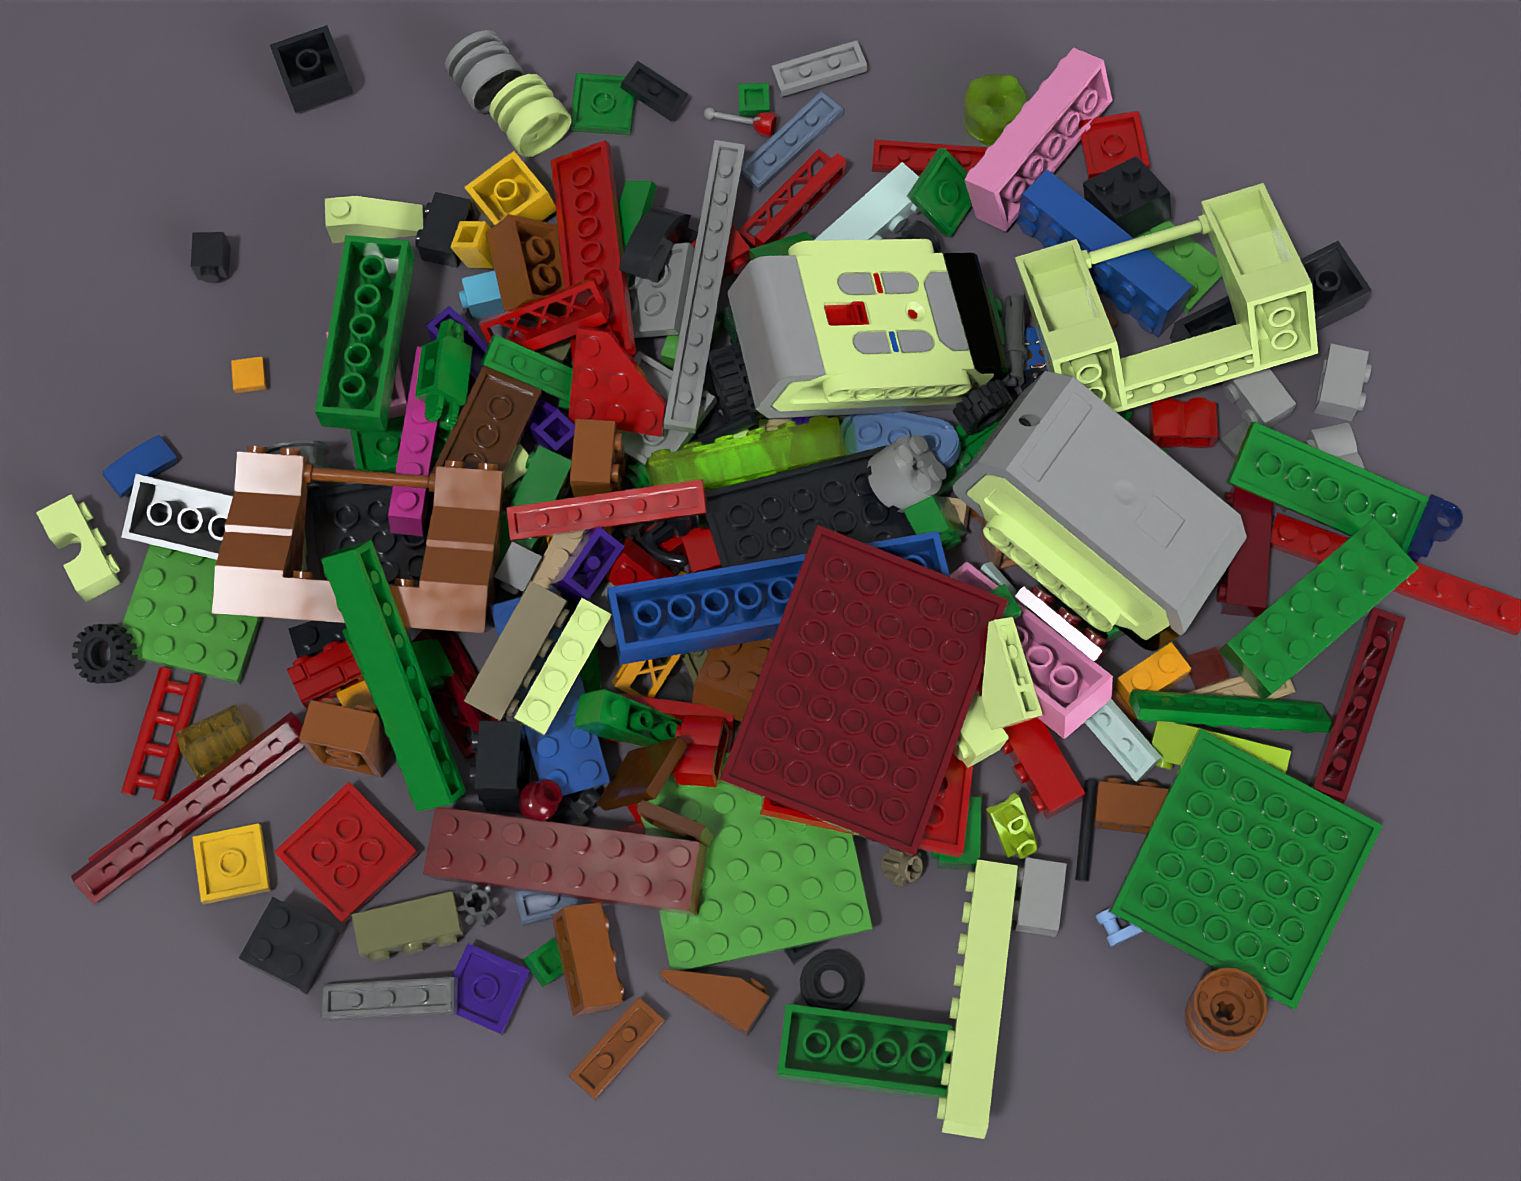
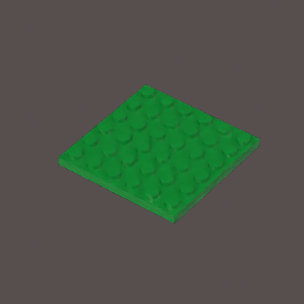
M1200 729L1197 731L1108 913L1216 970L1220 968H1237L1250 974L1261 984L1267 997L1291 1010H1295L1383 825Z

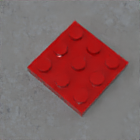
M350 782L344 785L274 851L343 925L352 918V914L357 913L419 854Z

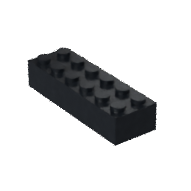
M1339 241L1300 259L1312 283L1316 331L1364 308L1372 290ZM1229 296L1176 321L1170 335L1172 343L1237 325Z

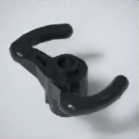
M705 486V491L713 490ZM694 515L660 520L653 528L643 534L640 541L641 548L662 564L685 567L688 564V559L685 555L665 552L659 549L657 545L673 535L678 537L685 536L688 531L698 528L700 525L699 516Z

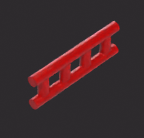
M159 667L121 789L122 794L134 796L138 786L155 790L152 800L160 803L166 802L185 740L183 733H187L202 684V676L190 674L188 684L169 680L172 671ZM165 692L184 696L178 715L160 711ZM156 723L174 727L169 746L150 742ZM146 755L165 758L159 777L141 774Z

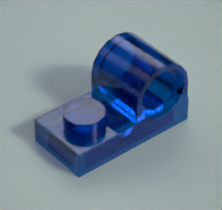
M1433 494L1429 496L1427 505L1406 553L1413 562L1417 563L1421 556L1427 558L1434 541H1447L1454 535L1463 522V514L1460 508ZM1437 518H1444L1450 526L1441 525Z

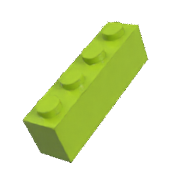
M1154 722L1149 743L1163 757L1155 766L1172 770L1173 764L1181 765L1200 728L1180 725L1174 722ZM1204 730L1286 774L1291 751Z

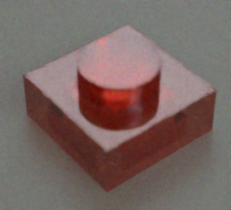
M1217 647L1185 657L1186 662L1192 668L1189 675L1195 690L1229 678Z

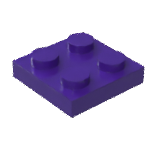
M468 943L452 976L458 979L457 1013L454 1015L503 1035L531 971Z

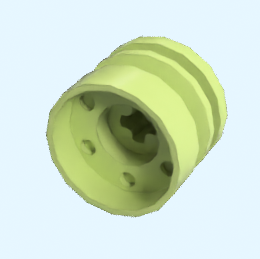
M526 74L506 84L496 94L489 108L492 119L498 123L501 131L507 134L509 142L518 154L523 157H534L555 146L567 133L572 122L569 112L553 96V91L547 87L543 78L537 74Z

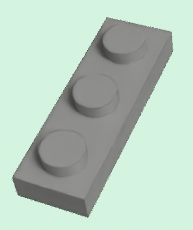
M858 40L772 65L771 72L780 96L784 97L867 72V63Z

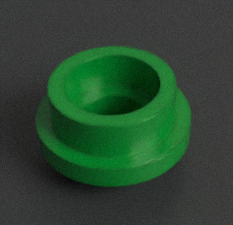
M637 462L626 467L628 474L625 478L632 488L650 487V484L654 482L652 474L642 463Z

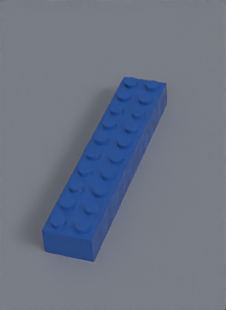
M939 531L865 543L950 577ZM806 554L608 587L607 604L609 613L612 614L610 619L619 664L774 638Z

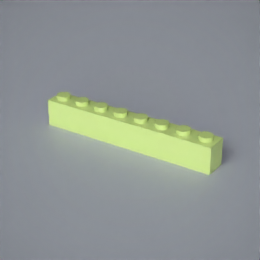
M977 859L975 872L968 871L965 891L972 892L971 901L964 902L961 920L963 923H968L967 933H960L957 954L964 955L963 965H956L953 986L960 987L959 997H952L949 1018L956 1019L955 1029L948 1030L945 1051L951 1052L950 1064H943L941 1085H947L946 1098L939 1097L936 1119H943L942 1132L985 1139L988 1129L1018 871L1017 865Z

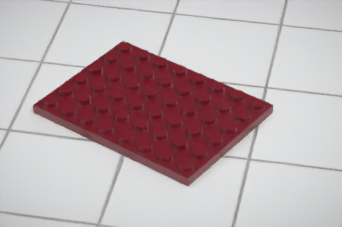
M817 525L719 781L912 857L916 856L985 665L988 624L990 621L1002 618L1008 600Z

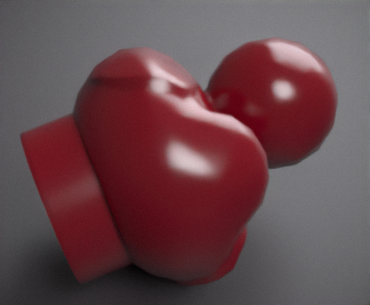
M548 779L530 782L522 788L519 794V808L522 815L526 818L536 819L540 822L546 821L557 811L558 803L562 800L561 789L554 781Z

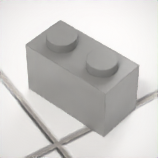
M1330 344L1324 356L1314 413L1352 421L1357 411L1362 412L1366 400V393L1362 392L1363 382H1368L1372 369V364H1367L1368 351Z
M1270 368L1226 380L1222 385L1226 398L1238 406L1242 412L1243 420L1249 425L1251 422H1257L1272 428L1290 417L1296 406L1295 401Z
M1026 857L1023 867H1018L1016 887H1020L1019 900H1014L1012 920L1016 921L1015 931L1051 937L1057 935L1060 924L1066 863Z

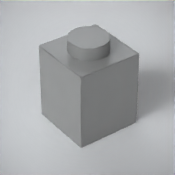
M512 542L495 574V578L501 580L499 587L514 595H517L519 590L525 592L543 557Z

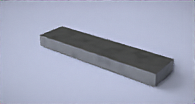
M455 977L323 984L321 1019L328 1021L457 1013L458 979Z

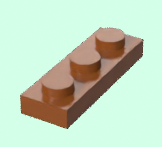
M638 997L570 1073L569 1077L596 1100L663 1025L665 1020Z

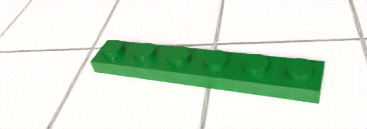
M1133 689L1129 698V703L1137 720L1150 723L1156 721L1174 722L1180 725L1193 723L1206 724L1211 727L1221 725L1235 726L1242 729L1292 730L1308 734L1314 732L1328 733L1332 723L1321 703Z

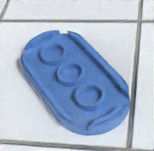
M907 412L856 414L855 416L851 414L843 420L837 432L840 449L844 456L885 445L887 447L902 436L913 437L917 434L924 437L928 448L934 454L937 461L944 466L945 470L955 463L961 451V442L958 434L949 422L939 418Z

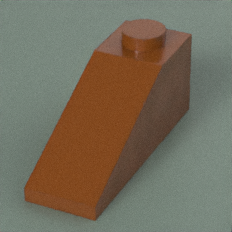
M663 969L660 973L661 981L746 1036L749 1035L770 1002L769 996L765 994L767 988L752 978L746 982L739 977Z

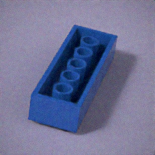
M1048 169L1022 194L1017 224H1019L1023 233L1027 236L1035 237L1042 243L1044 248L1077 239L1081 251L1087 250L1089 253L1134 239ZM1148 249L1091 264L1092 268L1089 269L1097 292L1099 294L1104 293L1113 301L1119 311L1130 314L1137 320L1139 326L1144 331L1152 332L1158 338L1183 313L1193 286Z
M555 587L547 589L557 595ZM521 597L490 606L498 637H500ZM565 622L561 628L554 626L548 637L553 640V643L544 658L538 656L532 668L537 670L528 688L521 686L516 695V698L520 700L518 708L521 707L565 629ZM580 672L544 736L524 725L539 781L546 779L554 781L560 787L562 796L610 782L598 736L574 727L579 696L585 694Z

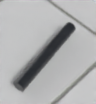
M749 412L687 443L677 458L682 461L758 423L757 415L754 412Z
M1094 780L1084 781L1085 795L1082 801L1075 880L1079 882H1089L1096 789L1098 784Z

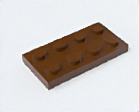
M483 366L466 400V404L460 412L457 423L453 427L431 473H436V466L445 467V460L465 462V468L478 469V463L498 464L497 471H505L506 473L543 395L542 390Z

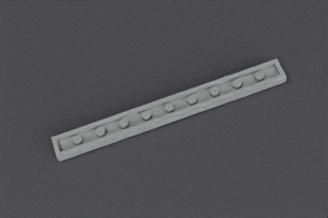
M714 140L665 413L664 429L696 434L745 144Z

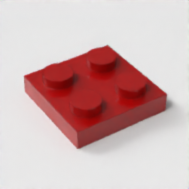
M1139 111L1094 118L1089 124L1091 128L1087 132L1085 129L1082 133L1080 142L1088 180L1135 156L1150 169ZM1091 119L1080 120L1079 129H1081Z

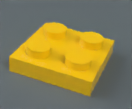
M259 823L192 837L200 899L204 905L271 891L263 831Z

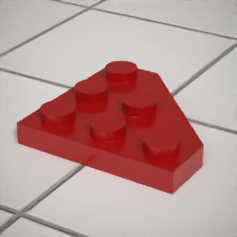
M586 326L577 327L568 419L572 423H575L576 419L615 421L617 430L662 437L665 431L664 419L667 402L648 382L647 376L632 356L629 357L618 343L619 339L612 330Z

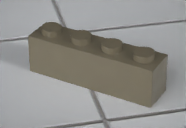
M530 581L464 701L499 721H502L505 716L511 718L520 702L519 699L515 698L521 686L528 688L537 670L532 668L538 656L544 658L553 643V640L548 637L554 626L561 628L570 610L565 608L568 603L567 600Z

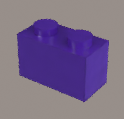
M599 526L586 532L550 585L575 604H579L582 598L589 600L625 546Z

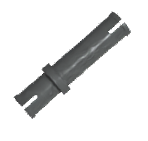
M1012 294V302L1010 295L1005 299V347L1002 349V358L1005 360L1003 382L1008 386H1017V378L1019 385L1024 383V360L1027 359V349L1024 347L1026 298L1020 294Z

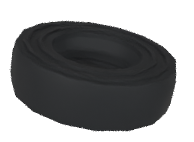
M836 952L821 953L811 958L803 967L800 977V990L805 1002L810 1007L845 1011L858 999L861 990V977L855 963L847 956ZM828 970L838 972L844 980L843 990L835 996L822 994L817 987V980L821 973Z

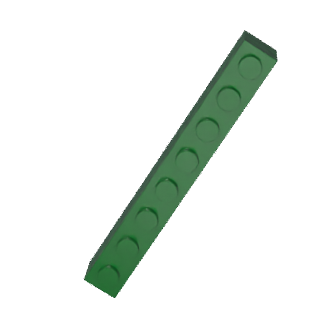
M369 540L338 549L321 559L324 574L330 582L336 598L337 608L341 612L348 630V637L354 645L360 661L361 671L369 684L373 702L378 708L384 724L385 734L390 739L396 755L397 765L401 769L406 781L408 794L413 800L417 812L451 805L466 792L373 542Z

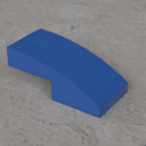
M157 435L120 457L107 467L102 475L118 496L122 498L132 493L136 474L153 476L176 465L177 457L161 436Z

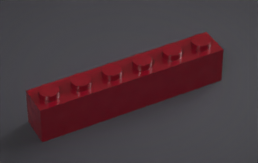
M1375 607L1372 608L1364 619L1331 718L1332 723L1328 733H1326L1309 785L1342 804L1347 799L1406 619Z

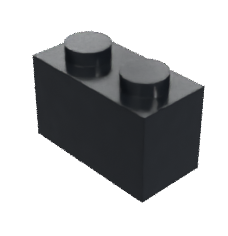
M435 192L432 203L428 202L425 207L424 220L426 221L423 230H418L415 239V246L418 248L423 261L458 268L460 258L450 246L459 222L473 221L475 213L470 199Z

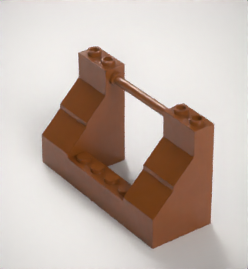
M247 446V452L237 451L235 490L215 565L212 613L345 623L341 612L337 608L336 598L329 580L313 578L314 572L302 571L307 485L312 483L313 480L424 488L429 489V492H433L434 504L419 586H415V579L395 578L394 584H388L404 627L486 633L495 628L490 606L496 604L498 579L495 578V574L499 566L505 471H497L498 464L478 463V469L465 468V462L445 460V467L436 466V473H431L430 476L320 468L310 464L309 457L300 456V449L280 448V454H267V447Z

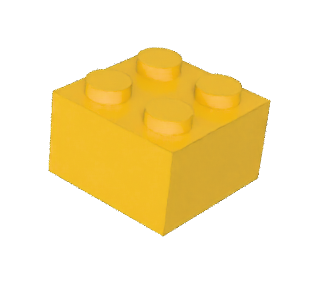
M515 151L508 154L464 187L474 205L492 227L509 214L543 221L556 211V206L548 191Z

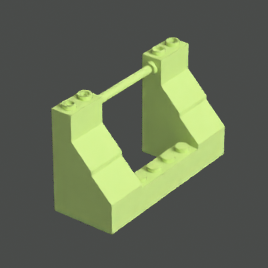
M1264 183L1201 201L1203 215L1198 216V220L1089 253L1087 250L1081 251L1077 239L1015 257L1019 279L1030 307L1048 372L1073 376L1114 411L1120 412L1318 354L1312 283ZM1196 233L1208 234L1217 255L1237 325L1120 359L1116 338L1089 272V269L1092 268L1091 264Z

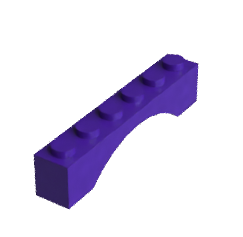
M448 306L426 325L430 340L434 341L437 339L439 328L443 321L452 319L464 326V343L473 347L469 379L475 383L483 367L481 362L488 346L473 328L455 310ZM540 399L525 432L539 446L565 458L572 455L575 425L557 408Z

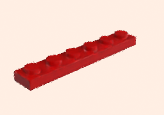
M702 479L506 507L511 541L589 531L598 526L603 529L708 514L704 480Z

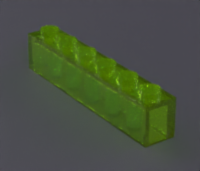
M819 415L808 420L809 423L797 425L796 422L792 421L777 426L778 429L765 432L764 428H759L747 432L745 437L734 439L733 435H726L715 439V443L702 445V442H693L683 446V450L671 452L670 449L654 451L651 453L652 457H647L645 464L650 487L702 479L704 480L705 491L846 456L847 451L838 417L828 418L827 415Z

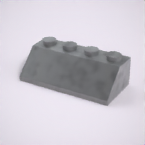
M136 474L121 537L217 560L233 496Z

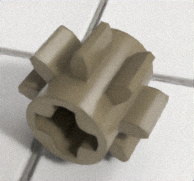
M889 848L881 859V868L884 872L883 878L891 880V884L902 888L905 887L906 881L915 883L923 871V862L920 858L921 853L917 852L916 856L912 857Z

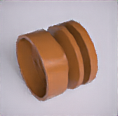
M1220 968L1208 973L1196 986L1185 1008V1024L1191 1037L1201 1047L1214 1053H1232L1242 1049L1263 1025L1267 1015V997L1261 984L1250 974L1237 968ZM1218 1011L1221 1013L1227 1011L1229 1017L1219 1019L1216 1014Z

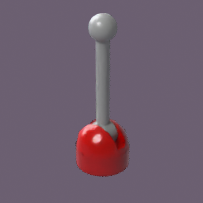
M711 107L704 110V117L708 120L719 118L751 124L756 133L764 137H772L775 133L777 124L776 113L761 112L752 119L715 112Z

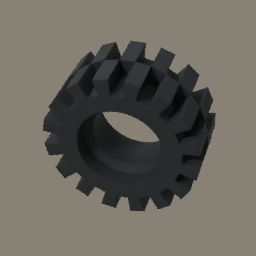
M992 380L987 385H981L978 390L974 389L971 391L969 396L962 398V402L957 403L956 408L953 409V414L966 434L974 435L977 432L984 431L986 427L993 426L994 422H999L1002 419L1001 417L1005 416L1014 404L1015 400L1001 380Z
M93 624V626L84 628L85 632H80L77 635L81 641H74L73 647L78 648V653H72V659L78 658L79 662L75 663L74 667L75 669H82L79 673L82 678H87L86 681L90 683L101 684L121 682V679H126L129 676L127 671H133L135 668L131 661H137L138 655H132V650L137 649L136 643L129 642L134 637L132 634H125L126 628L118 627L119 625ZM104 641L108 643L111 652L107 666H103L99 657V650Z

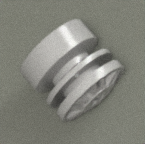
M491 30L478 31L465 37L454 46L445 61L446 72L453 79L455 85L462 90L463 96L472 109L478 113H488L491 102L496 94L509 82L526 75L517 60L509 54V49L503 44L499 35Z

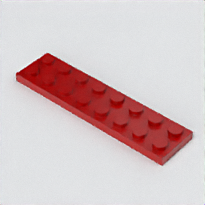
M606 140L551 160L564 288L595 277L611 311L607 323L594 328L612 330L619 339L618 343L628 356L636 354L627 274L619 270L624 250L611 146ZM590 288L577 293L575 299L576 302L586 306L597 302ZM576 335L570 337L573 364Z

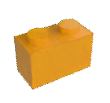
M1171 642L1118 677L1114 688L1134 713L1129 703L1132 689L1168 692L1186 680L1192 668Z

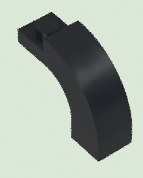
M661 206L650 209L634 228L626 245L619 270L658 283L664 262L674 243L678 240L688 243L696 241L698 232L688 228L691 215Z

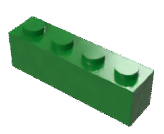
M539 446L537 451H533L526 461L525 468L527 472L523 480H519L513 488L511 494L513 501L510 507L565 499L571 487L570 473L572 460ZM504 510L502 514L498 568L512 542L539 554L546 537L511 541L507 510Z

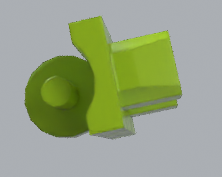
M1015 792L1003 803H998L986 809L1002 850L1008 858L1017 854L1020 859H1023L1037 851V840L1021 799Z

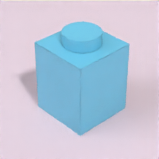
M495 270L462 278L464 290L458 292L463 310L469 308L472 319L504 312Z

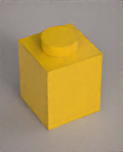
M460 221L450 248L468 268L494 269L486 234L491 227L486 221Z

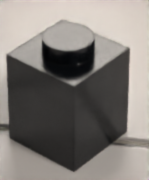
M224 232L192 233L191 268L198 280L213 283L218 280L229 279L231 246Z

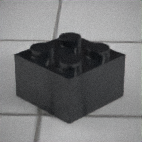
M328 25L270 44L295 113L353 93Z
M1137 156L1083 182L1084 199L1131 237H1135L1171 219L1170 191Z
M272 897L239 959L248 966L307 995L340 933L333 926Z

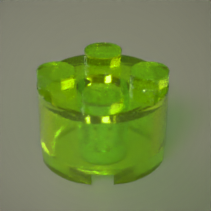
M990 74L971 81L965 95L963 126L971 138L973 136L980 140V144L985 146L993 145L1003 133L1004 128L1015 119L1026 103L1025 92L1018 83L1017 78L1012 75Z

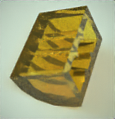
M236 704L175 733L181 753L197 779L203 778L254 740Z

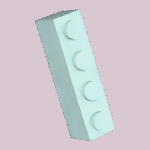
M901 162L815 240H884L891 232H898L913 212L915 214L920 212L907 197V194L919 177Z

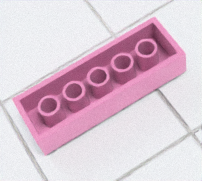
M1072 48L1068 55L1060 60L1057 68L1049 78L1041 83L1039 90L1030 101L1023 105L1015 119L1004 128L1003 133L996 142L988 147L985 155L977 165L969 170L964 180L977 219L1006 232L1018 217L1022 194L1047 169L1052 173L1056 171L1081 140V135L1085 129L1087 132L1091 128L1089 124L1092 120L1100 117L1113 101L1103 59ZM1091 119L1087 124H1085L1081 129H1079L1080 120Z
M968 562L964 563L950 575L951 578L986 592L999 587ZM1015 600L1022 612L1020 617L1014 619L1043 714L1038 718L1065 739L1111 700L1113 676Z

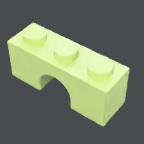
M71 494L36 512L48 537L58 549L72 543L81 544L79 555L63 566L76 592L85 602L121 584L116 575L121 570L113 555H106L102 547L107 545L106 540L98 527L92 528L89 520L93 519V515L84 501L79 504Z

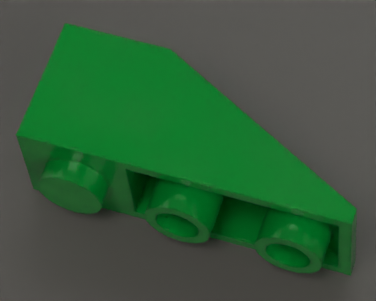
M603 689L579 696L574 727L602 738L648 746L675 738L676 728L678 725H682V721Z

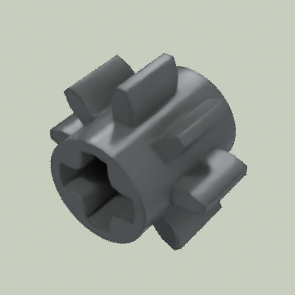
M474 883L472 884V891L468 894L460 893L464 900V905L457 907V910L462 914L469 913L465 920L468 925H471L476 920L484 928L486 926L485 920L490 917L498 918L494 911V906L499 905L501 902L497 897L489 898L492 894V888L489 885L482 891ZM478 899H482L484 902L480 912H476L474 909Z

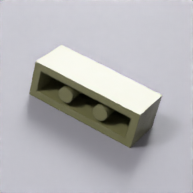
M453 891L352 914L359 955L364 960L369 959L370 963L388 960L390 959L389 954L403 951L404 955H411L422 952L424 950L423 946L437 944V947L456 944L457 938L465 937L461 915L457 910L459 904Z

